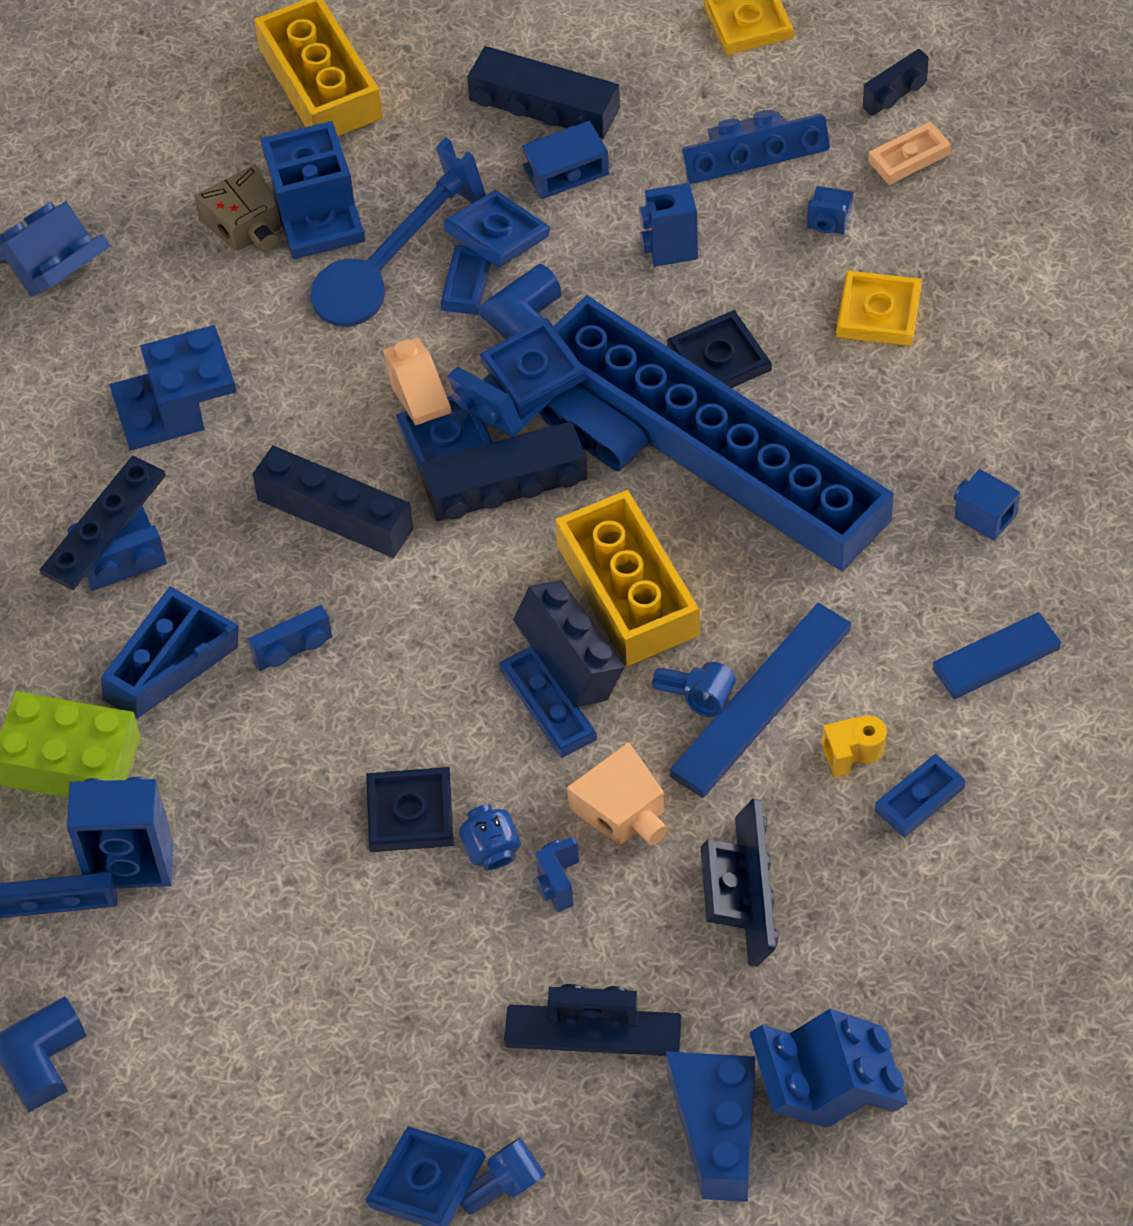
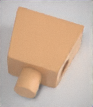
M629 742L567 787L569 809L619 845L638 833L652 846L661 841L668 831V827L658 818L665 811L663 790Z

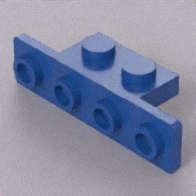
M762 110L754 113L753 118L741 121L735 118L720 121L717 127L708 128L710 141L683 147L682 154L687 181L690 184L829 150L830 144L826 118L820 113L787 121L779 112Z

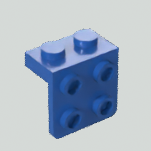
M457 366L447 375L454 391L452 398L462 409L512 437L552 400L550 399L519 416L510 395L501 391L490 374L481 380Z
M143 506L140 507L85 576L91 591L167 564L160 535L156 526H151ZM77 523L72 524L71 526H69V528H68V534L70 533V531L74 528V526H75Z

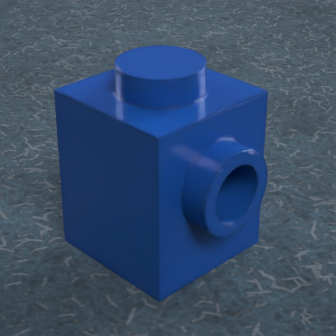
M979 468L970 480L964 479L955 491V519L995 541L1016 517L1020 491Z

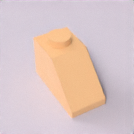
M419 337L400 341L395 346L383 350L391 387L415 426L452 413L431 355Z

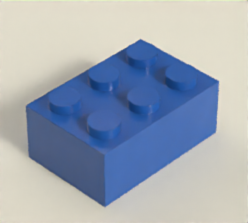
M130 777L127 780L104 781L98 778H90L83 782H70L67 830L82 875L111 872L116 888L171 886L173 839L156 779Z

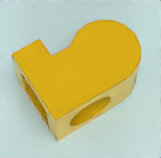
M866 715L823 725L821 745L834 778L851 774V767L854 762L873 763L883 756L887 728L882 720L875 716Z

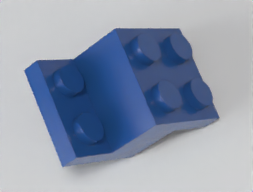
M333 121L260 138L262 151L271 176L274 199L278 206L279 217L293 259L365 242L364 230L355 206L351 174Z
M51 201L25 217L23 220L26 222V226L21 221L0 234V262L6 259L31 296H35L66 278L111 247L103 234L91 238L67 201L56 207Z
M215 325L140 345L147 374L110 384L112 396L130 451L205 430L199 403L236 393L235 382Z
M828 1009L791 1033L763 1024L749 1032L770 1104L775 1113L822 1127H830L867 1104L889 1111H897L908 1104L903 1090L904 1080L900 1071L895 1066L890 1050L891 1040L883 1026Z

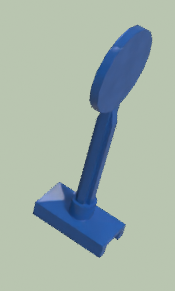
M445 137L436 147L444 175L436 182V187L366 261L361 259H343L331 263L319 272L312 283L310 297L315 312L324 321L335 326L351 327L364 323L374 316L384 302L386 291L380 270L448 198H453L457 193L469 202L474 203L486 196L474 155L467 152L459 159L456 157L451 140Z

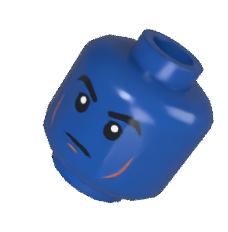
M490 804L481 805L470 810L467 813L469 819L462 824L459 834L471 863L477 866H484V869L489 871L514 861L516 858L514 853L520 848L521 841L509 812L504 809H492Z

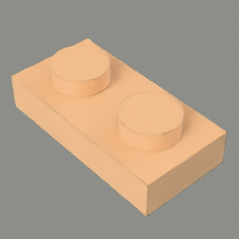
M929 121L869 151L868 162L885 182L891 185L950 155L951 144Z

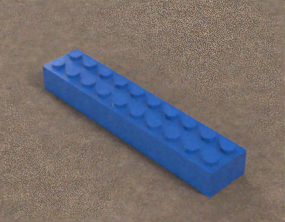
M588 295L553 326L586 370L587 380L579 383L580 386L638 425L645 433L648 444L843 572L892 521L894 496L892 491Z

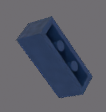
M562 580L529 586L513 619L515 624L575 708L608 700L624 669V665Z

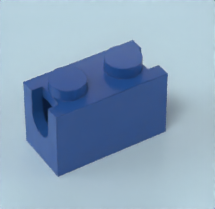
M590 121L568 127L563 131L522 145V152L528 160L527 163L523 164L524 170L541 199L609 175L608 150Z
M690 183L645 190V206L639 207L642 229H646V231H640L643 253H651L654 267L697 260V208Z

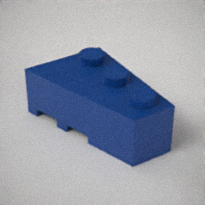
M169 586L102 675V700L120 710L134 712L135 718L138 719L238 648L239 625Z
M666 1051L667 1076L688 1143V1150L702 1199L748 1202L755 1056Z

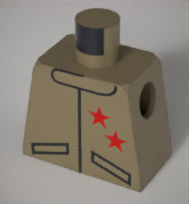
M256 164L194 195L201 222L235 251H239L254 243L261 252H267L277 245L278 236L274 232L281 228L278 206Z

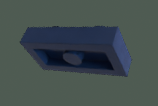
M917 49L866 82L863 88V109L871 116H874L883 109L893 107L898 99L910 91L919 90L927 81L929 56L922 50Z

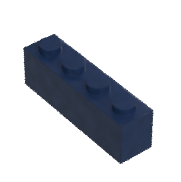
M484 46L467 76L469 100L481 106L495 107L509 111L515 116H526L543 121L550 126L564 128L590 121L602 139H604L620 109L619 84L487 46Z
M572 421L421 462L423 484L436 521L447 518L458 519L472 511L483 508H497L508 501L523 497L533 498L544 491L559 487H572L580 481L587 480L586 456Z
M272 445L253 472L258 501L389 557L395 558L413 531L410 502Z

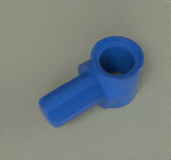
M707 662L702 668L694 667L690 673L657 668L652 680V686L656 690L685 695L689 707L705 717H714L721 712L736 683V677L732 670L718 662Z
M521 1137L488 1159L487 1165L489 1170L472 1182L461 1202V1206L468 1214H474L504 1192L508 1197L512 1196L513 1198L546 1175Z

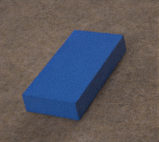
M455 245L440 303L441 311L479 315V307L482 302L491 262L467 246Z

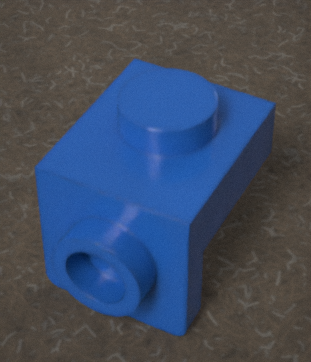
M570 837L563 841H551L541 850L535 852L537 873L539 874L535 878L537 887L544 901L551 899L558 912L574 906L572 885L563 870L579 863L578 844L574 837Z

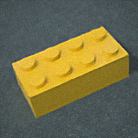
M302 0L254 19L259 50L305 127L333 121L337 136L383 119L379 88L324 0Z
M628 489L555 519L557 547L626 667L700 636V609Z

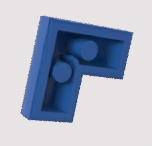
M539 263L482 303L479 307V315L504 338L508 339L544 319L538 313L561 297L560 284L553 272L545 265Z
M66 996L0 1031V1064L28 1112L68 1091L49 1057L86 1037L81 1021Z

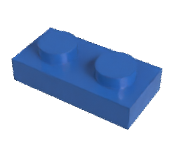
M319 605L248 638L253 661L259 671H262L270 666L278 667L287 662L290 657L305 650H315L321 647L326 640L333 637L329 616L323 606Z
M935 753L875 802V812L905 838L965 788V779Z

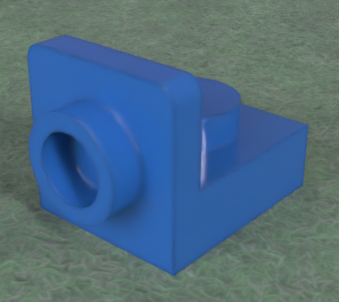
M816 186L813 200H810L808 204L807 228L822 233L844 234L853 202V192Z

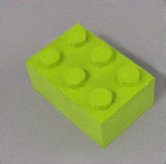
M15 691L0 731V785L69 798L70 782H83L90 778H98L104 781L126 780L141 738L134 712Z

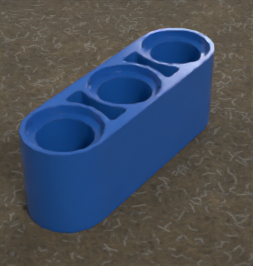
M579 384L554 397L539 412L541 418L551 427L572 421L582 448L614 471H621L648 445L647 437L638 425Z

